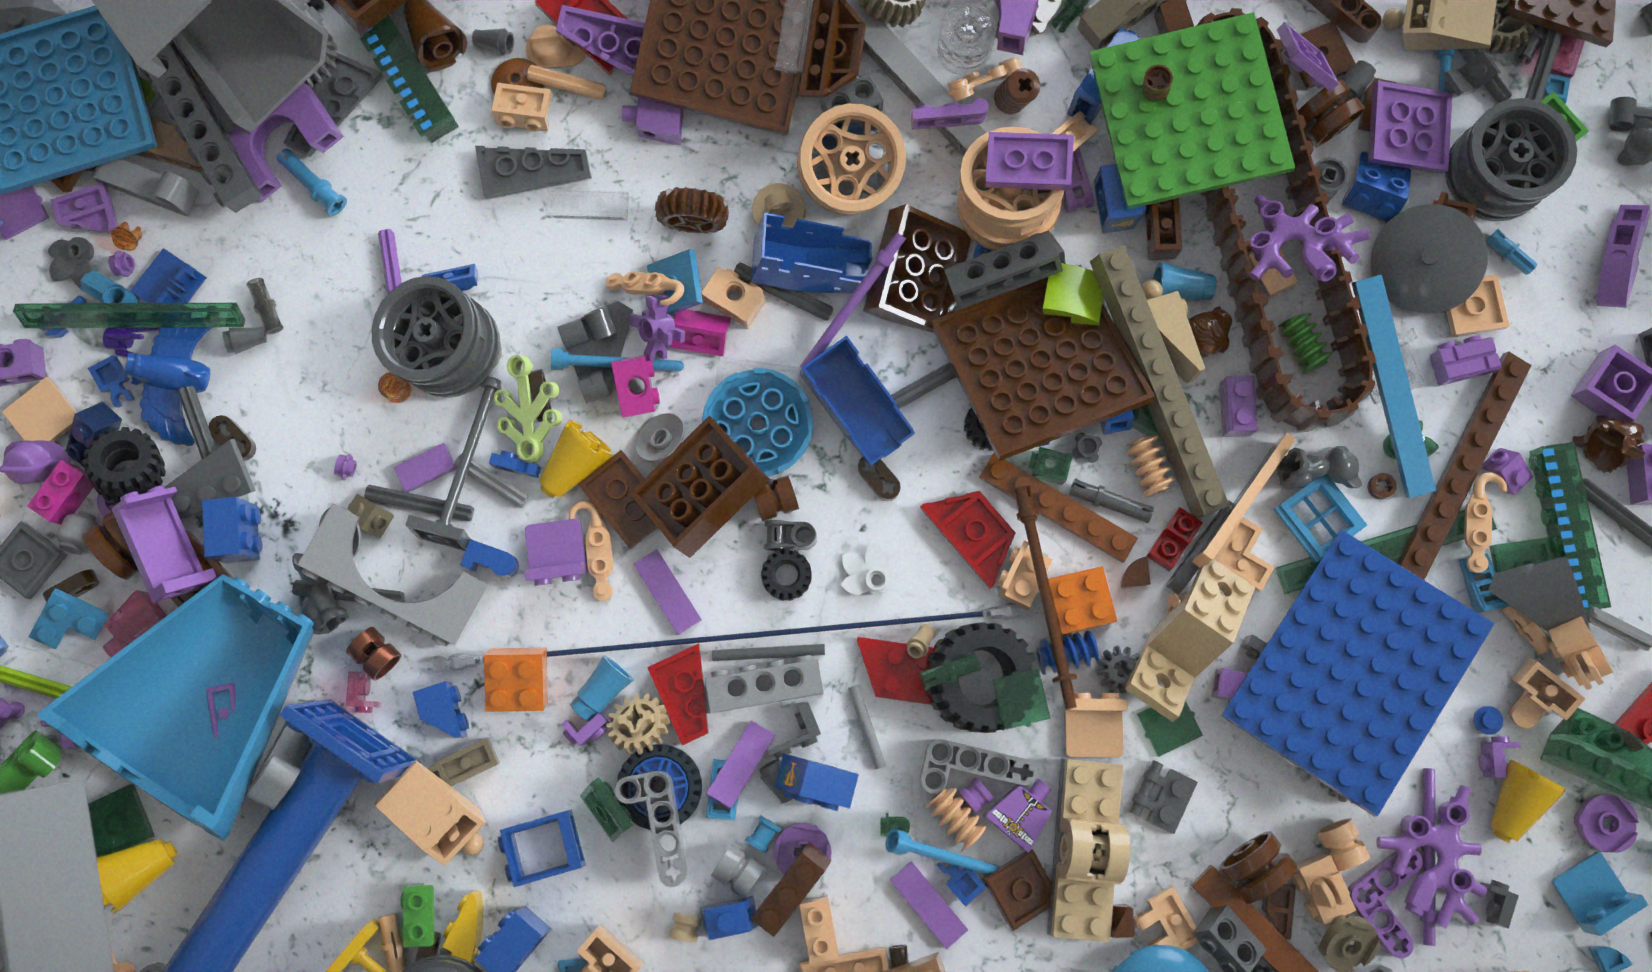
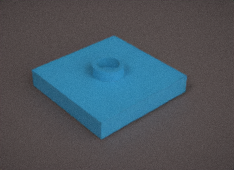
M688 249L647 265L648 273H661L670 279L680 281L684 285L682 297L677 302L670 304L666 313L671 315L703 303L694 250ZM665 290L663 293L671 297L675 291ZM651 295V296L657 298V303H658V302H659V295H658V296Z

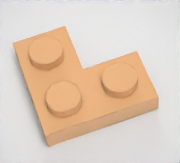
M1242 517L1214 559L1242 579H1245L1255 587L1256 591L1260 592L1271 575L1274 566L1250 553L1263 528Z

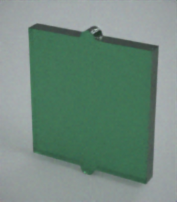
M1039 669L1021 673L1013 671L1012 675L992 679L1004 730L1023 725L1030 727L1031 723L1051 719Z
M1186 701L1180 716L1174 722L1151 707L1137 714L1146 732L1144 736L1149 738L1158 757L1203 736L1194 718L1195 712L1190 710Z

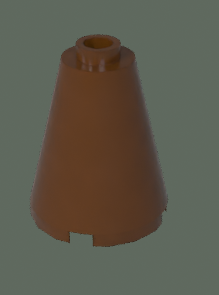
M408 0L404 4L403 13L418 62L433 71L443 70L454 65L457 62L455 58L460 53L463 56L466 52L468 43L463 31L427 0Z

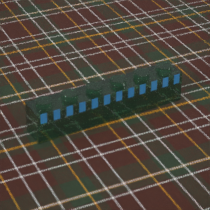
M389 15L363 34L364 36L360 38L361 42L368 52L372 50L375 52L377 57L373 61L381 73L386 71L390 76L386 82L394 94L400 92L403 100L399 102L408 116L413 113L417 121L413 122V125L421 137L427 135L431 143L459 127Z
M1568 442L1541 446L1529 451V466L1534 472L1536 481L1535 493L1540 499L1542 508L1541 521L1546 526L1548 535L1547 548L1552 553V558L1567 557L1585 611H1590L1592 607L1599 609L1610 608L1611 602L1575 443Z

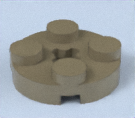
M1340 915L1333 919L1331 927L1325 932L1318 946V950L1335 971L1353 972L1355 971L1353 967L1360 963L1366 966L1374 959L1380 947V939L1377 937L1376 929L1365 918L1358 916L1347 918L1344 915Z

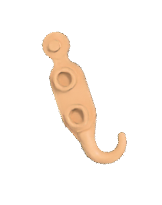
M632 271L624 277L616 273L610 275L605 281V285L609 290L623 288L626 293L633 295L646 294L658 296L665 290L675 291L670 298L660 301L662 306L677 302L684 293V285L680 281L670 279L664 276V274L657 272L643 273Z
M1493 472L1484 473L1475 480L1473 492L1465 507L1464 540L1467 547L1471 550V555L1466 563L1468 569L1473 573H1482L1488 568V560L1484 555V551L1489 547L1492 540V507L1485 494V484L1488 481H1495L1499 484L1503 493L1507 492V485L1504 479Z
M580 501L571 507L569 519H574L576 512L580 509H586L590 512L591 522L585 539L589 573L596 578V584L593 588L594 597L599 601H607L613 594L612 586L607 581L614 566L611 536L602 520V514L590 501Z

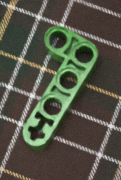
M37 730L33 731L0 765V794L23 791L38 775L42 778L46 777L60 761L61 747Z

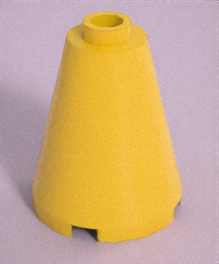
M568 420L539 479L542 485L540 487L541 491L551 498L565 495L613 455L610 452L611 449L591 431H580L583 425L574 420Z
M1510 759L1507 764V777L1503 778L1490 826L1495 829L1493 835L1507 843H1510L1511 839L1518 842L1564 795L1566 788L1513 759Z
M161 838L97 858L104 905L107 906L111 903L114 906L110 910L111 913H117L176 863L174 857L178 856V852L171 841L165 842Z

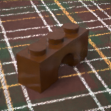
M808 842L778 884L774 886L760 904L751 919L771 936L775 937L824 874L832 860Z

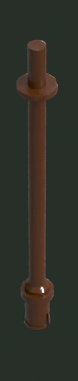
M1020 486L1013 489L1019 512L1016 516L1017 520L1021 521L1025 526L1058 676L1054 677L1052 682L1053 684L1060 683L1065 709L1077 708L1071 681L1077 679V675L1069 674L1035 523L1039 516V511L1034 506L1031 486Z

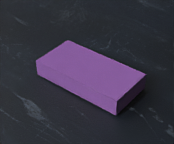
M445 443L393 467L404 491L408 493L457 469Z

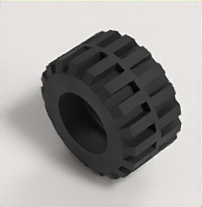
M122 427L120 431H117L116 428L110 429V433L98 435L99 439L97 441L92 440L89 443L91 449H86L84 452L86 458L83 460L84 471L96 492L107 501L113 499L114 503L118 504L121 501L120 498L125 494L131 492H138L139 495L144 494L155 486H161L163 483L161 477H164L166 473L164 460L150 435L146 432L142 434L139 429L134 428L132 431H130L129 427ZM125 460H137L135 465L128 470L121 472L112 471L116 465Z

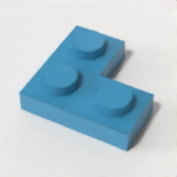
M55 588L28 637L53 649L58 647L68 628L96 640L111 613Z

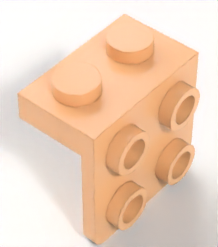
M1074 693L1077 708L1065 709L1066 755L1069 757H1121L1123 755L1122 711H1128V699H1119V693H1102V699H1091L1090 693Z

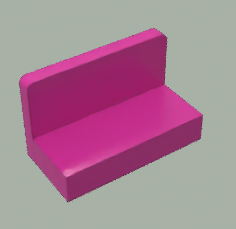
M688 309L676 313L673 319L675 328L685 331V342L680 343L672 340L670 347L724 356L731 317Z

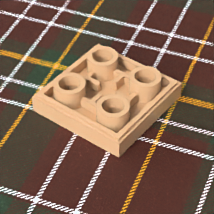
M45 377L2 411L24 441L45 440L53 442L71 430L74 415L78 413L52 379Z

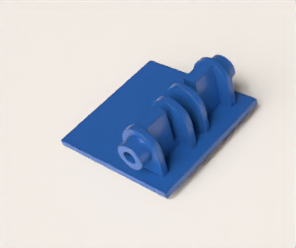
M163 248L130 291L174 321L207 277Z

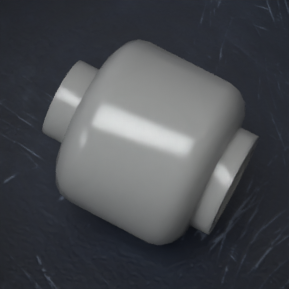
M80 511L78 514H68L56 533V538L60 542L59 547L77 555L90 551L85 545L82 535L93 525H99L95 522L96 517L84 511Z

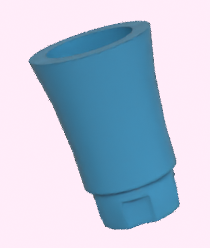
M1161 261L1156 265L1152 279L1161 283L1163 288L1162 295L1178 291L1180 298L1195 301L1200 299L1212 300L1217 284L1216 276L1213 274L1181 268Z
M603 655L596 669L577 692L578 696L571 702L570 706L579 716L589 722L598 713H602L607 705L634 679L619 664Z

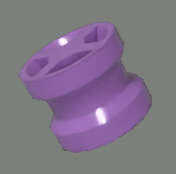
M977 777L971 780L969 787L958 791L976 814L981 811L983 804L994 800L990 792Z

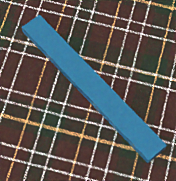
M1382 275L1352 282L1355 298H1358L1361 307L1358 309L1361 323L1366 324L1368 335L1365 337L1369 351H1374L1376 362L1372 364L1405 496L1406 498H1413L1434 492L1436 487Z

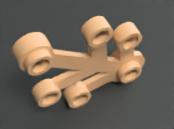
M1013 57L999 63V66L987 70L988 74L982 77L976 71L947 84L950 90L948 95H952L953 101H957L973 95L972 87L998 77H1001V79L1008 78L1015 70L1022 67L1020 59H1014Z

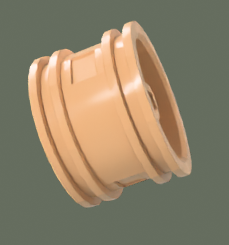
M848 103L835 106L822 113L812 122L807 130L797 154L799 180L806 194L823 209L839 215L864 213L883 203L894 193L900 184L906 165L904 141L897 126L888 116L876 108L863 104ZM843 123L841 129L836 127L835 124ZM857 123L863 125V135L847 132L849 124ZM828 135L834 137L837 142L836 148L833 150L824 148L822 144L823 137ZM872 144H878L882 147L883 155L881 158L876 159L870 155L869 148ZM814 150L818 157L812 160V151ZM850 156H853L855 160L853 164L848 166L846 161ZM822 162L827 171L828 178L817 180L813 167ZM888 163L886 172L882 166ZM874 172L883 181L877 190L866 185V182ZM841 181H848L852 184L853 191L851 195L845 196L839 192L838 186ZM830 185L829 192H827L822 186ZM861 192L869 195L866 198L859 199Z
M1002 127L989 131L1011 133H1038L1031 129L1021 127ZM989 132L977 138L967 149L962 159L957 209L958 218L965 232L975 242L992 251L1003 248L1007 244L1027 239L1037 233L1049 230L1051 234L1058 222L1064 190L985 187ZM979 188H986V189H988V190H987V191H982V190H979Z

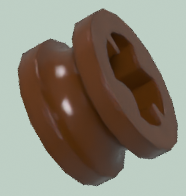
M1387 473L1373 476L1367 485L1369 494L1375 499L1380 500L1393 495L1397 488L1396 480ZM1385 481L1387 484L1385 488H1388V490L1380 492L1377 489L1379 484H1376V482Z

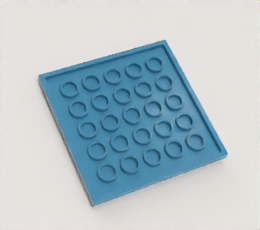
M96 6L0 34V195L158 147L136 63Z

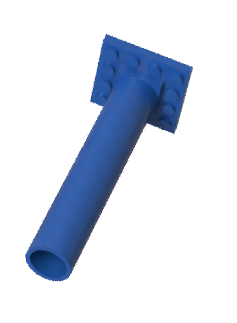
M331 699L286 705L279 716L287 721L286 725L293 731L307 734L310 737L308 741L313 744V747L299 766L300 772L290 789L277 806L269 811L162 972H233L360 781L364 779L371 784H375V782L378 784L400 777L415 760L420 764L422 762Z

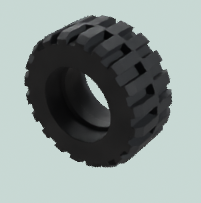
M973 623L950 630L943 639H939L935 643L934 653H929L926 660L930 663L929 669H924V678H928L929 686H925L926 695H931L933 699L930 702L934 710L940 711V717L945 722H951L953 727L969 732L995 733L997 730H1006L1012 727L1011 723L1019 722L1025 717L1023 711L1030 710L1034 704L1030 700L1031 695L1038 693L1039 686L1034 685V678L1039 677V669H1033L1032 662L1036 661L1034 653L1026 651L1028 647L1027 642L1023 638L1017 639L1015 631L1010 628L1004 629L1001 624ZM978 650L987 651L992 654L999 662L1003 672V685L999 695L993 702L986 705H977L970 702L963 694L959 685V669L962 661L969 653Z

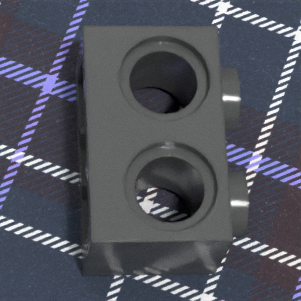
M867 73L863 76L858 75V77L826 98H821V109L823 112H826L835 105L849 103L867 105L881 112L883 111L884 100ZM858 93H866L869 97L860 99L856 95ZM843 123L835 124V126L840 128Z
M1228 905L1210 908L1192 932L1200 941L1201 947L1216 959L1224 972H1251L1266 951L1264 945Z

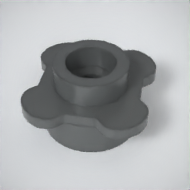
M1078 433L1075 437L1076 446L1072 450V456L1075 459H1088L1090 463L1096 462L1099 459L1097 453L1102 445L1101 438ZM1088 445L1089 450H1085L1084 447Z

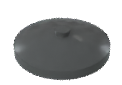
M1438 204L1415 206L1394 216L1379 232L1371 254L1372 276L1382 275L1388 301L1404 311L1423 315L1443 313L1464 303L1479 287L1488 264L1487 244L1477 224L1461 211Z

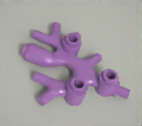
M1258 195L1254 199V203L1259 207L1258 212L1262 216L1267 231H1259L1250 239L1254 257L1259 263L1249 273V276L1253 280L1258 281L1268 269L1276 268L1284 278L1291 277L1294 270L1281 257L1279 250L1286 242L1298 240L1304 244L1302 258L1307 269L1317 280L1329 281L1336 274V264L1323 249L1327 251L1337 249L1350 264H1354L1359 260L1360 256L1351 245L1369 240L1368 228L1342 233L1341 230L1354 222L1349 213L1338 219L1324 217L1318 220L1315 227L1310 225V222L1319 212L1315 205L1310 204L1298 217H1290L1285 214L1281 202L1271 199L1267 200L1263 195Z
M1463 785L1459 786L1455 797L1451 796L1449 802H1444L1439 806L1438 817L1441 823L1438 826H1431L1430 821L1424 816L1407 815L1400 823L1403 835L1393 838L1377 837L1376 840L1377 848L1393 849L1397 852L1398 856L1392 872L1400 876L1404 875L1416 848L1426 845L1436 851L1438 856L1437 864L1414 880L1404 902L1407 903L1406 910L1422 917L1424 912H1428L1436 890L1438 888L1445 889L1446 897L1435 924L1446 929L1454 912L1459 913L1470 926L1474 925L1479 918L1464 901V894L1471 892L1479 897H1484L1487 892V887L1475 882L1474 876L1470 871L1458 867V860L1463 855H1481L1482 852L1481 844L1463 842L1459 836L1460 826L1466 824L1470 817L1468 809L1470 804L1467 803L1471 789ZM1450 810H1452L1453 813L1452 817H1450L1449 815ZM1413 822L1415 824L1414 831L1411 828ZM1455 876H1457V882H1456V883L1454 882Z

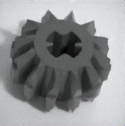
M1118 645L1114 646L1113 654L1109 650H1104L1103 656L1106 660L1099 659L1098 665L1103 666V669L1095 671V674L1098 676L1104 674L1105 678L1100 681V685L1105 686L1110 682L1109 692L1114 693L1117 687L1121 694L1127 693L1125 687L1136 665L1135 661L1140 656L1137 653L1129 657L1131 653L1130 647H1125L1121 653L1120 647ZM1123 664L1122 669L1125 670V674L1117 676L1118 671L1114 669V666Z

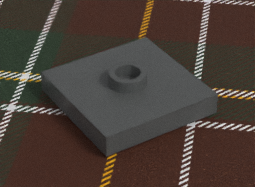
M20 521L0 545V579L26 599H32L66 558L67 554L29 524Z

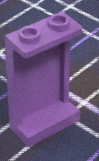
M157 486L140 495L138 492H131L123 495L120 498L121 501L112 508L153 603L203 589L217 579L213 568L203 571L172 501V496L178 492L176 487L165 489L164 486Z

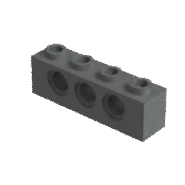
M1048 230L1043 233L1034 234L1019 242L1007 244L995 251L983 253L974 259L957 263L944 270L960 310L1062 272L1063 268L1059 253Z

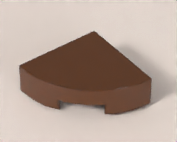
M1147 557L1139 558L1127 567L1121 579V588L1151 584Z

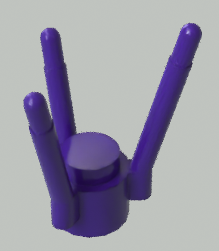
M170 323L106 328L103 333L104 347L115 350V355L128 357L129 353H136L128 351L127 348L133 346L135 339L144 338L143 334H135L133 332L159 330L161 326L170 325Z

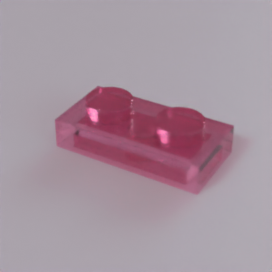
M1563 34L1551 74L1572 78L1575 74L1585 41Z

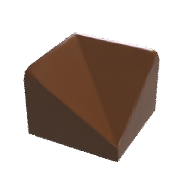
M1127 904L1113 905L1111 938L1134 937L1133 908Z

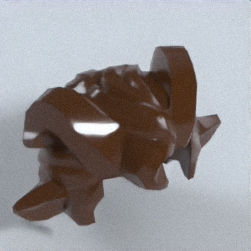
M1218 306L1212 312H1203L1188 318L1201 358L1217 355L1218 352L1223 354L1228 350L1230 343L1228 334L1232 325V318L1228 312Z
M1597 415L1592 425L1588 426L1586 435L1572 437L1574 445L1583 448L1585 457L1593 462L1599 471L1602 470L1603 473H1611L1613 470L1625 466L1630 459H1641L1645 455L1644 451L1637 448V445L1644 443V428L1635 422L1624 423L1616 418L1606 419L1605 416Z

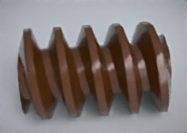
M1027 68L1015 70L994 92V101L997 108L1005 114H1015L1021 111L1040 92L1038 76Z

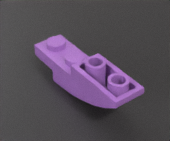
M1620 205L1616 220H1612L1600 273L1597 306L1627 308L1639 266V252L1651 213L1650 205Z

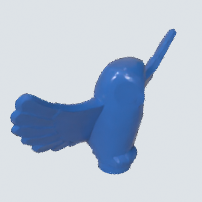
M189 315L182 320H174L170 325L160 327L159 334L153 339L154 345L150 355L128 354L124 375L132 376V384L139 385L143 383L144 387L142 391L143 398L140 401L142 409L141 419L143 422L148 423L151 431L157 432L164 441L192 446L195 443L185 423L178 390L186 386H193L196 393H201L208 387L211 374L210 368L203 363L191 359L199 340L206 332L220 323L219 318L206 315L196 317Z

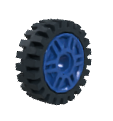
M655 744L652 751L645 747L641 755L637 751L634 752L622 765L617 776V782L624 777L654 771L668 773L673 781L680 824L684 823L696 810L702 794V778L694 760L681 749L666 744ZM655 776L651 781V787L656 779L664 780L663 777ZM628 781L623 785L622 791L626 797L633 798L636 795L637 788L633 782ZM617 799L622 812L626 814L631 822H634L641 828L651 830L646 800L635 803H623ZM660 805L656 810L657 818L662 822L668 821L671 816L670 809L665 805Z

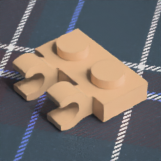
M1169 886L1146 900L1150 909L1134 916V923L1138 929L1144 930L1158 921L1166 934L1152 940L1147 946L1171 945L1187 950L1200 942L1192 934L1196 925L1173 886Z

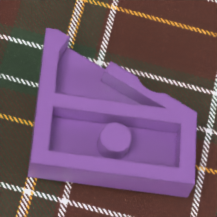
M103 182L50 199L56 222L63 228L113 234L121 233L108 187Z

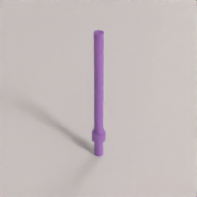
M897 232L885 250H880L875 257L877 261L800 367H803L825 351L884 268H889L895 259L893 256L906 240L904 236Z
M1423 768V816L1434 827L1435 769ZM1426 845L1423 846V872L1436 865V851ZM1436 892L1428 912H1424L1423 916H1420V921H1423V945L1436 946L1435 921L1439 914V910H1436Z

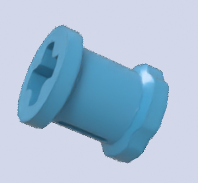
M760 815L758 825L751 836L746 837L745 841L761 852L767 853L769 850L767 846L775 833L780 832L782 828Z

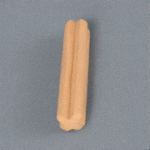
M530 65L527 71V79L529 81L600 100L605 96L606 85L535 65Z

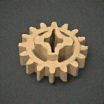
M636 693L631 701L624 697V705L615 704L614 707L617 712L609 713L608 715L611 720L610 723L606 724L610 732L608 736L612 743H615L618 750L624 748L627 754H631L633 749H636L638 754L641 755L645 747L652 751V744L654 742L662 743L660 735L668 734L665 725L670 724V720L665 706L661 705L657 697L652 700L649 694H645L643 699H640Z

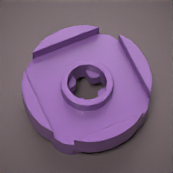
M1610 794L1593 795L1581 804L1578 812L1574 815V823L1577 826L1580 837L1588 846L1597 851L1622 852L1631 847L1637 839L1638 832H1635L1636 823H1639L1637 813L1633 806L1621 797ZM1604 817L1612 818L1613 821L1610 823L1611 830L1603 828L1602 820Z
M796 823L787 827L778 836L774 846V860L783 874L787 872L791 864L798 857V854H794V849L800 848L801 844L807 845L810 842L831 859L829 840L826 834L817 826L809 823Z

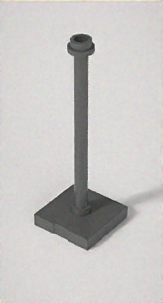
M488 376L481 384L484 392L440 519L431 521L413 515L408 516L405 526L418 539L462 551L466 550L471 538L464 529L453 527L450 522L494 394L502 389V382L499 379Z

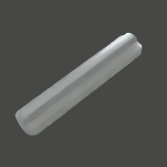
M462 453L454 463L456 467H458ZM472 459L468 475L517 507L522 508L529 498L528 495Z
M1592 607L1590 611H1586L1589 623L1644 651H1649L1652 647V635L1597 607Z

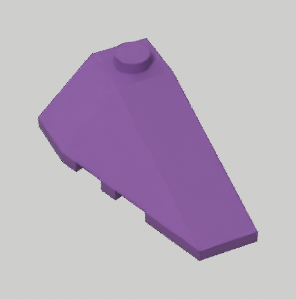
M562 5L556 32L628 75L633 76L645 23Z

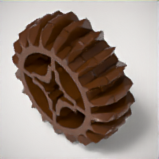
M687 187L666 189L660 192L655 203V217H657V221L663 226H668V228L676 229L679 232L715 233L723 230L729 215L727 201L722 196L716 195L714 192H707L705 189L699 190L696 187L694 189Z

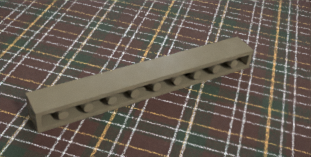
M1125 245L1097 255L1089 262L1114 324L1155 395L1154 402L1147 404L1191 515L1194 517L1206 516L1230 506Z

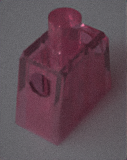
M134 591L106 622V628L113 635V638L103 645V649L110 657H113L167 616L157 602H152L148 592Z

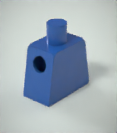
M754 896L700 907L705 937L708 940H714L750 932L759 926L751 919L756 912Z

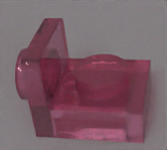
M349 671L346 706L355 707V712L372 713L373 707L381 708L382 702L365 701L371 689V681L367 678L368 674Z

